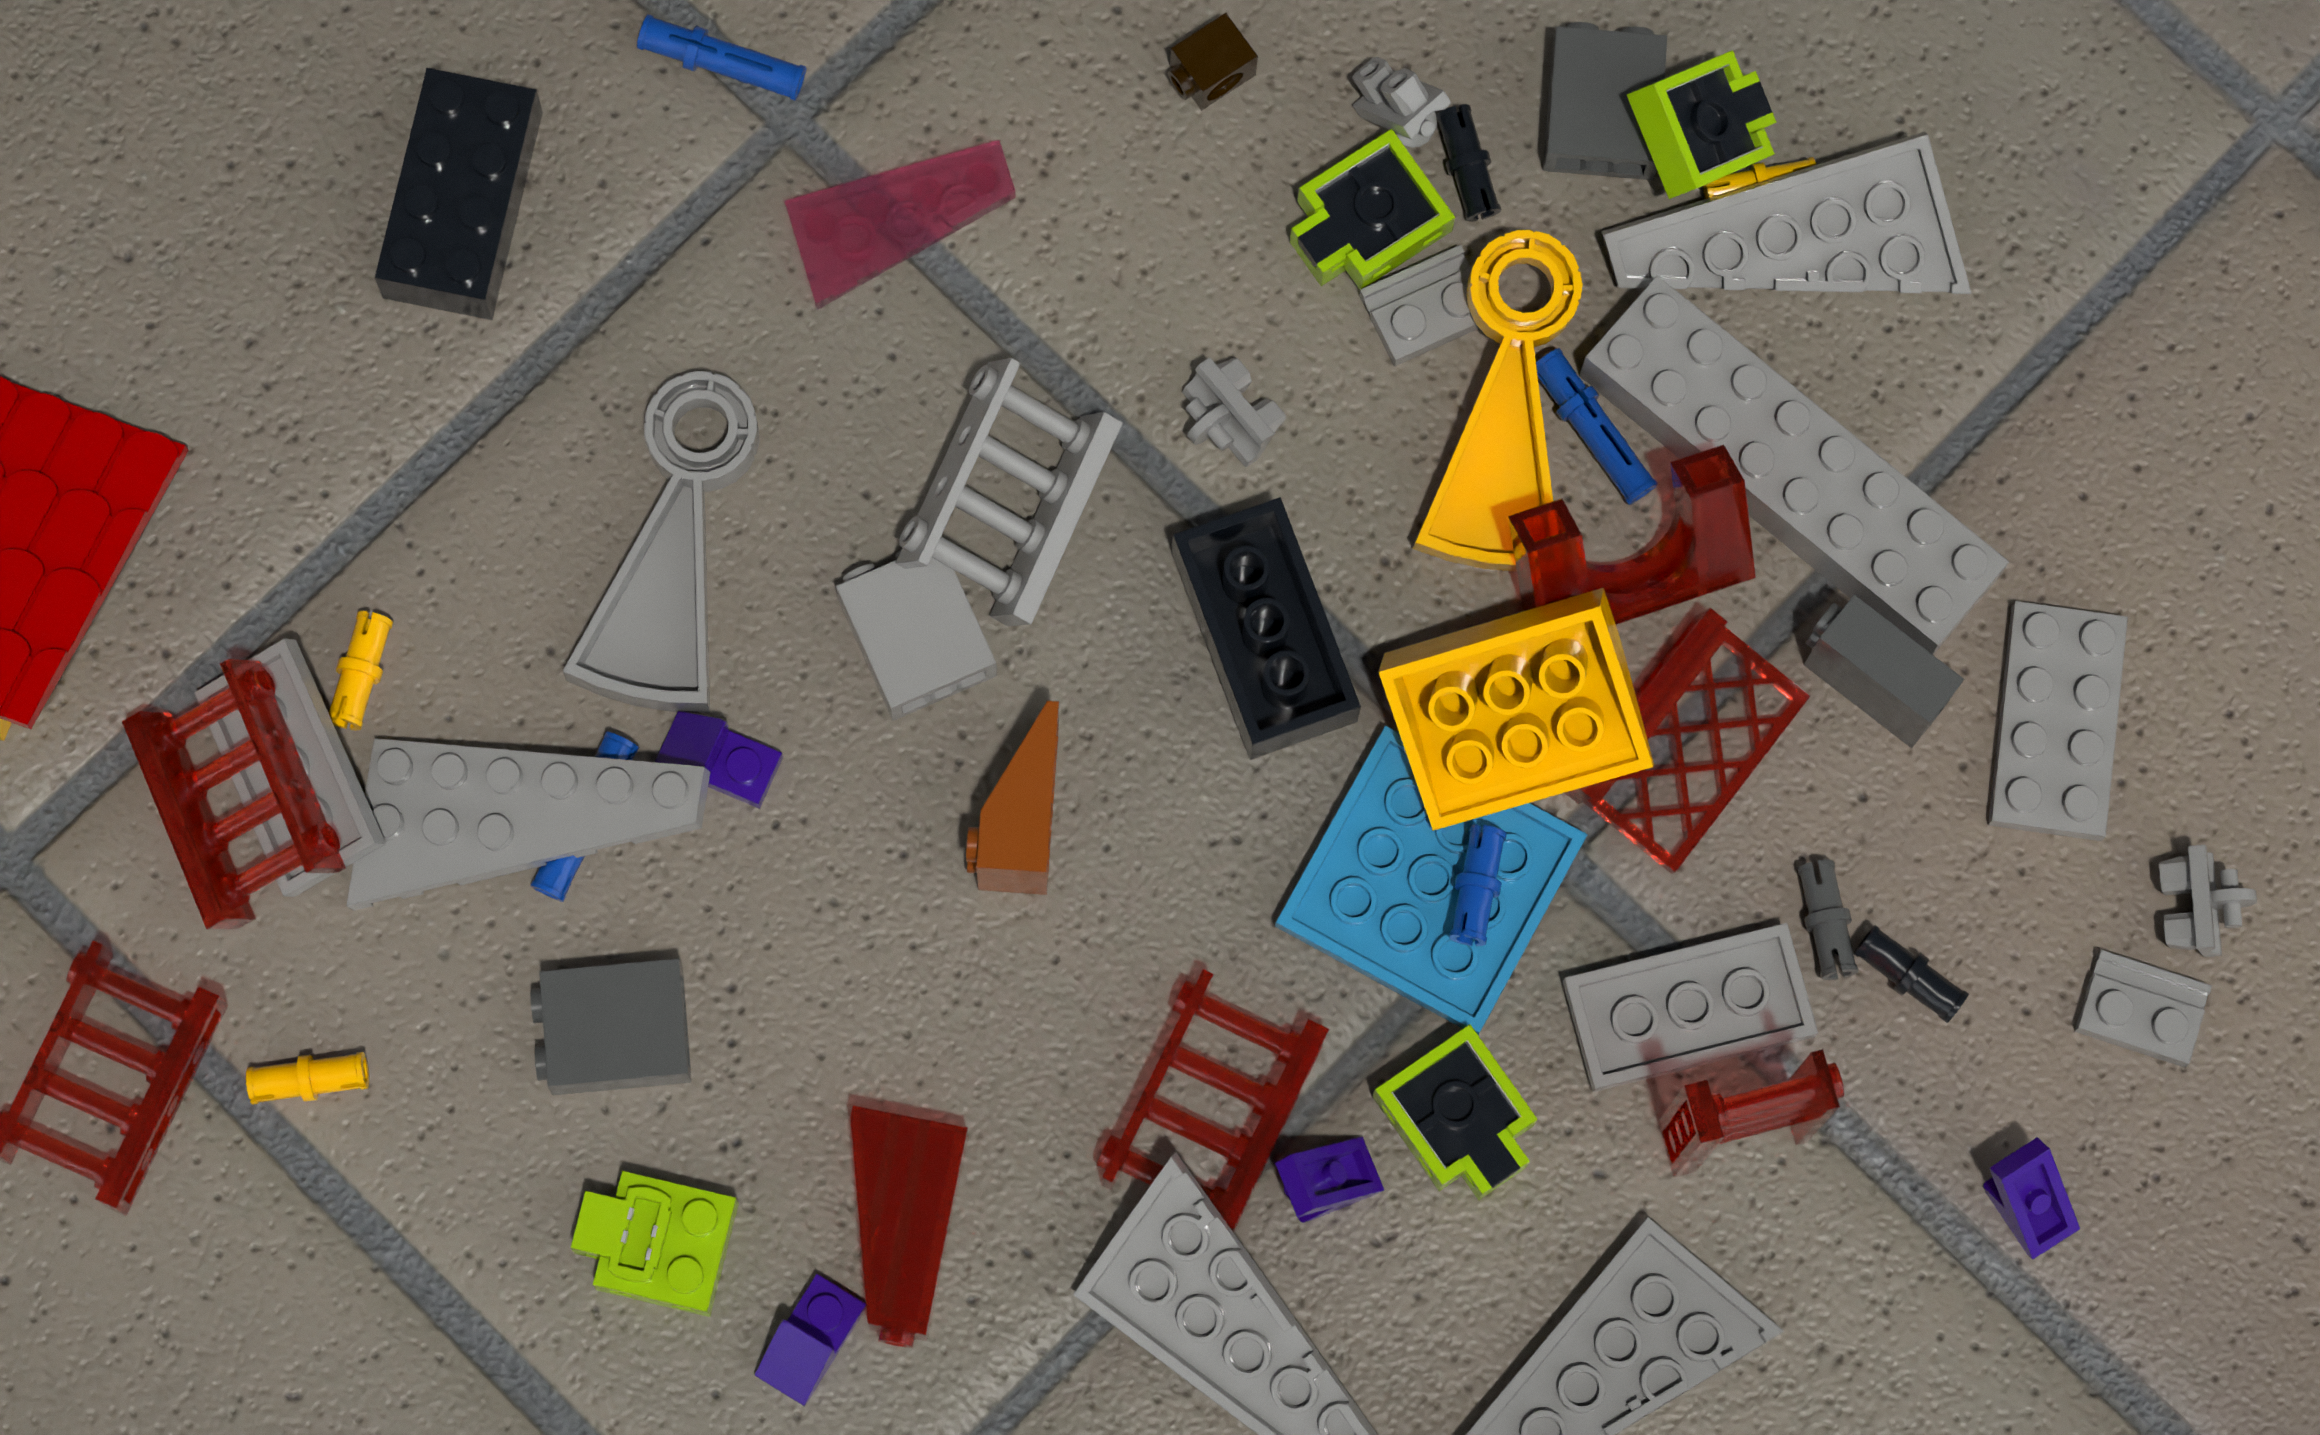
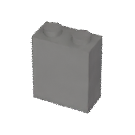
M901 550L895 555L896 559H898ZM932 557L928 566L907 569L895 564L897 560L879 568H875L874 564H866L848 572L843 577L844 583L836 586L838 601L892 721L997 676L996 661L955 571Z

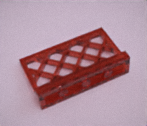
M1708 608L1693 618L1635 693L1647 740L1650 737H1671L1674 768L1649 771L1645 769L1565 792L1577 804L1585 803L1671 874L1676 873L1810 698V695L1726 628L1727 621L1712 608ZM1722 644L1739 658L1742 680L1713 682L1711 658ZM1751 668L1763 678L1752 679ZM1702 671L1703 684L1691 685ZM1773 685L1790 699L1778 717L1757 718L1754 695L1755 686ZM1743 688L1747 720L1719 723L1715 691ZM1704 692L1708 724L1680 727L1677 709L1678 700L1686 693ZM1668 715L1669 728L1657 729ZM1771 725L1760 739L1759 726ZM1748 728L1751 747L1749 755L1744 761L1724 763L1720 730ZM1709 732L1713 764L1685 767L1681 734ZM1737 769L1726 783L1725 770ZM1714 771L1717 788L1716 798L1710 805L1690 807L1686 774ZM1675 775L1680 808L1651 811L1647 778ZM1636 779L1641 812L1621 814L1603 798L1616 781ZM1703 813L1692 827L1691 814ZM1681 815L1684 839L1672 855L1655 842L1652 818ZM1642 819L1643 831L1635 826L1631 820Z

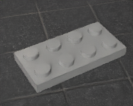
M2015 601L2011 606L1989 826L2102 841L2106 837L2127 616Z
M282 639L194 692L283 896L296 897L386 844L296 640Z
M1787 923L1565 977L1563 980L1593 1092L1814 1038L1818 1034Z

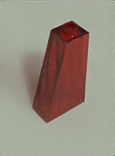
M853 1106L850 1118L868 1326L871 1331L880 1332L878 1341L881 1343L913 1348L914 1339L928 1341L969 1138L968 1128Z

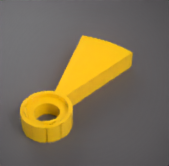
M1516 230L1506 233L1504 237L1499 236L1489 242L1481 251L1470 272L1467 284V301L1474 322L1483 333L1499 343L1500 346L1412 549L1445 561L1491 570L1515 572L1557 570L1561 565L1534 347L1547 344L1558 337L1570 324L1581 299L1583 284L1581 272L1578 271L1579 266L1574 255L1565 245H1561V242L1550 234L1539 231L1533 232L1532 230ZM1516 264H1529L1539 268L1546 275L1551 286L1549 302L1535 312L1522 313L1511 309L1503 301L1499 293L1498 280L1500 275L1507 268Z

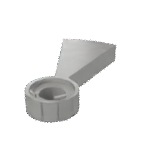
M695 371L685 373L683 376L679 375L667 381L658 390V394L653 396L647 406L644 437L654 465L669 482L563 669V674L570 683L600 696L630 705L670 712L710 713L705 492L723 489L741 478L749 470L755 459L754 455L757 454L760 437L756 413L752 401L745 391L740 389V386L728 377L717 373L713 375L712 372ZM698 407L716 410L728 421V433L724 441L716 449L705 453L691 452L683 448L675 439V428L680 418L688 411Z

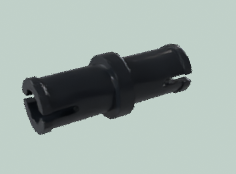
M1462 104L1459 106V112H1456L1455 106L1449 107L1437 113L1436 118L1440 124L1450 158L1446 162L1448 174L1456 178L1466 211L1467 221L1474 222L1479 219V214L1483 220L1500 213L1502 209L1500 204H1498L1487 168L1491 164L1489 152L1481 148L1471 114V106L1469 104Z
M1876 925L1870 929L1853 953L1894 982L1893 990L1900 995H1904L1906 992L1942 1017V1020L1946 1023L1954 1017L1969 993L1964 990L1962 991L1927 965L1929 962L1928 957L1921 952L1915 956L1883 933Z

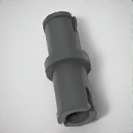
M1826 859L1818 860L1822 884H1817L1812 862L1798 867V873L1801 876L1809 915L1804 919L1806 930L1814 934L1822 971L1821 978L1823 980H1837L1835 955L1839 956L1844 978L1855 975L1859 970L1855 963L1847 927L1852 921L1850 910L1843 908L1835 873V862Z

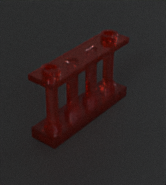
M227 659L220 663L229 688L176 719L173 718L172 713L138 711L122 721L206 929H239L252 922L256 918L249 903L250 895L302 865L306 873H339L346 869L339 853V838L324 817L274 696L275 684L272 677L262 667L260 661ZM238 709L250 740L195 771L185 747L186 739ZM260 761L272 791L216 823L206 799L207 791ZM281 813L293 844L238 875L227 850L229 842Z
M93 940L87 953L80 951L73 960L66 979L67 983L71 984L10 1110L3 1109L0 1112V1161L11 1165L19 1148L95 1181L94 1188L99 1190L95 1200L104 1207L127 1216L228 1005L219 995L199 986L192 999L185 997L183 1001H180L107 969L113 954L103 944ZM96 990L172 1022L171 1028L176 1030V1033L167 1052L159 1050L155 1054L83 1022L82 1019ZM70 1043L77 1044L145 1074L146 1082L151 1083L141 1105L134 1103L130 1107L57 1075L56 1072ZM47 1095L121 1128L120 1134L125 1136L116 1157L108 1156L104 1160L31 1128L30 1125L44 1096Z
M1203 969L1197 983L1188 979L1185 981L1172 1008V1011L1181 1016L1121 1139L1111 1134L1096 1166L1105 1170L1102 1176V1186L1110 1190L1113 1189L1121 1172L1151 1186L1164 1166L1132 1151L1146 1119L1228 1158L1227 1165L1236 1168V1171L1227 1189L1216 1185L1213 1190L1203 1184H1198L1234 1233L1327 1039L1329 1029L1308 1019L1302 1033L1291 1029L1288 1034L1207 995L1212 985L1214 974ZM1196 1016L1278 1054L1277 1061L1286 1066L1277 1085L1266 1081L1263 1086L1182 1047ZM1171 1068L1253 1106L1252 1113L1261 1116V1119L1252 1137L1241 1133L1238 1138L1157 1099Z
M1823 1049L1814 1051L1809 1054L1788 1081L1722 1098L1720 1093L1711 1094L1708 1080L1684 1085L1658 1121L1673 1177L1696 1172L1719 1144L1790 1126L1795 1144L1807 1143L1840 1107L1838 1099L1844 1097V1086L1836 1063L1827 1064Z

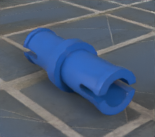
M1472 825L1470 827V837L1463 873L1457 874L1454 888L1459 891L1449 938L1454 942L1468 946L1473 945V939H1475L1476 946H1484L1486 944V934L1493 898L1499 897L1502 885L1497 880L1503 843L1506 840L1507 834L1502 829L1488 825L1483 826V833L1480 832L1481 826Z

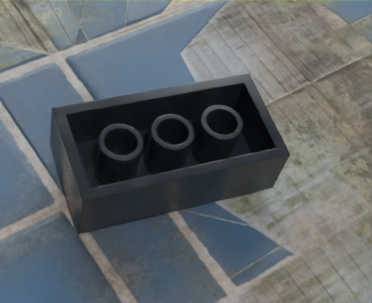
M426 68L375 274V280L383 299L493 320L543 114L536 89Z
M1281 497L1173 534V557L1250 760L1357 723L1361 705Z

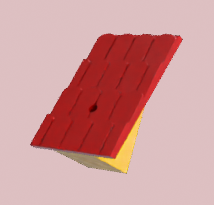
M1 376L0 740L4 741L11 723L30 730L32 729L189 450L186 445L170 440L158 433L142 430L115 420L106 414L93 412L62 401L53 395L26 388L10 382Z

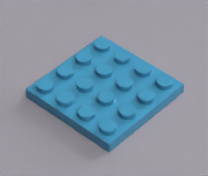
M1385 726L1278 917L1275 927L1462 1029L1470 1024L1479 1036L1588 834L1530 803L1433 831L1400 734ZM1472 825L1481 826L1480 832L1482 833L1483 826L1488 825L1502 829L1507 834L1506 840L1503 843L1497 880L1502 883L1499 897L1493 898L1486 934L1487 942L1484 946H1476L1475 939H1473V945L1468 946L1454 942L1449 938L1459 891L1454 888L1457 874L1463 873L1470 837L1469 829Z

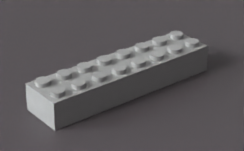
M1658 275L1585 357L1579 375L1580 378L1590 386H1593L1597 392L1850 599L1853 595H1856L1932 655H1934L1998 580L2009 564V561Z

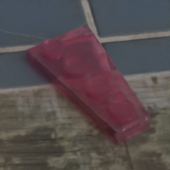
M1000 140L784 202L816 309L819 310L1016 198V192Z

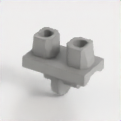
M1377 56L1367 62L1352 77L1363 94L1353 104L1360 118L1388 130L1392 129L1402 144L1411 148L1421 147L1431 139L1437 127L1435 111L1444 110L1451 104L1444 90L1420 81L1416 73L1409 69L1403 68L1398 71L1391 69L1386 60Z
M1210 357L1196 367V375L1182 391L1191 402L1186 407V410L1197 422L1190 429L1187 436L1195 445L1211 438L1221 451L1229 447L1241 463L1248 467L1259 459L1272 437L1284 423L1286 415L1274 400H1269L1268 398H1265L1253 407L1249 404L1241 393L1247 390L1252 380L1250 372L1238 358H1232L1216 365Z
M2206 845L2188 846L2189 856H2179L2159 862L2160 883L2163 894L2166 896L2192 893L2193 912L2164 915L2165 941L2170 948L2198 949L2204 957L2222 956L2218 909H2223L2225 928L2242 927L2241 908L2257 903L2256 890L2239 888L2237 869L2221 870L2222 889L2216 890L2213 853L2207 852Z

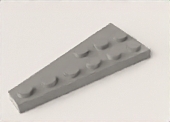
M1925 132L1601 231L1616 284L1619 288H1647L1658 275L1674 289L1696 287L1723 288L1724 290L1752 288L1775 289L1776 291H1899L1900 293L1951 292L1952 294H1972L1930 140Z
M374 738L365 797L386 844L353 863L346 906L355 911L372 907L375 902L396 897L406 899L422 895L425 890L455 883L461 886L545 866L548 861L573 855L579 858L598 853V849L633 842L638 844L701 829L710 771L703 766Z
M1177 1153L1172 1155L1073 1295L1258 1435H1378Z
M1648 1217L1466 1435H1616L1784 1332V1330Z

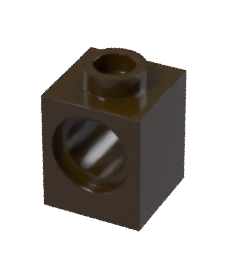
M1224 13L1171 48V70L1168 71V76L1179 95L1185 100L1192 97L1202 111L1256 76L1258 55L1227 13Z

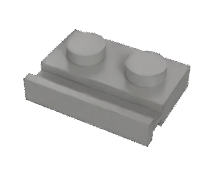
M1461 245L1360 290L1359 298L1362 304H1365L1370 314V319L1394 367L1479 329L1468 308L1467 284L1472 266L1470 267Z
M2101 950L2096 956L2094 971L2089 980L2074 1032L2184 1068L2188 1066L2212 985Z

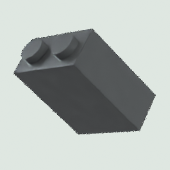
M1573 22L1567 24L1566 27L1556 26L1551 45L1543 171L1654 180L1657 169L1627 94L1665 79L1667 35H1655L1651 29L1636 26L1624 28L1621 32L1599 30L1598 26L1588 22Z
M1856 595L1852 596L1843 609L1836 603H1833L1815 625L1813 633L1805 642L1806 645L1812 648V651L1804 666L1910 748L1914 747L1965 680Z
M679 959L539 971L540 988L531 989L530 991L533 1023H543L545 1045L535 1046V1067L537 1080H547L548 1088L553 1096L692 1083L684 974Z

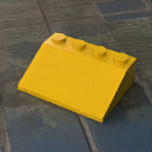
M1604 588L1384 653L1378 673L1433 831L1654 767L1622 642Z

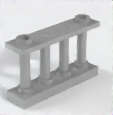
M1013 358L988 362L974 376L969 388V394L972 395V399L918 516L913 517L902 531L899 540L902 550L895 563L904 569L928 566L932 557L994 592L993 598L996 602L989 616L1006 626L1032 624L1123 424L1105 412L1080 416L1079 419L1073 422L1018 390L1011 384L1021 363ZM1001 406L1062 441V448L1065 451L1057 469L1049 471L988 436ZM978 456L1040 491L1039 497L1042 501L1034 519L1027 522L965 486ZM954 507L1016 541V547L1019 549V552L1011 569L1003 572L941 537Z

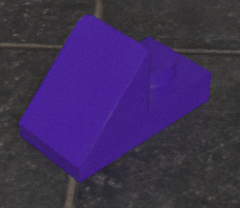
M678 711L655 762L703 766L710 771L709 788L760 809L781 764L783 755L777 750L730 731L725 720Z
M1363 1137L1294 1153L1275 1163L1283 1181L1284 1191L1291 1201L1300 1222H1309L1384 1191Z
M2038 1137L1989 1168L1992 1178L1985 1181L1983 1184L1984 1190L2026 1254L2032 1260L2080 1230L2051 1150Z
M816 1274L788 1320L783 1319L755 1373V1377L805 1407L863 1315L867 1305Z

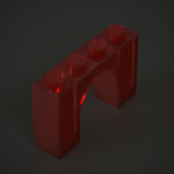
M1724 444L1670 462L1675 497V515L1672 524L1664 537L1654 547L1629 561L1612 565H1599L1587 562L1582 534L1562 498L1508 516L1523 611L1604 588L1615 624L1617 625L1756 578L1745 480Z

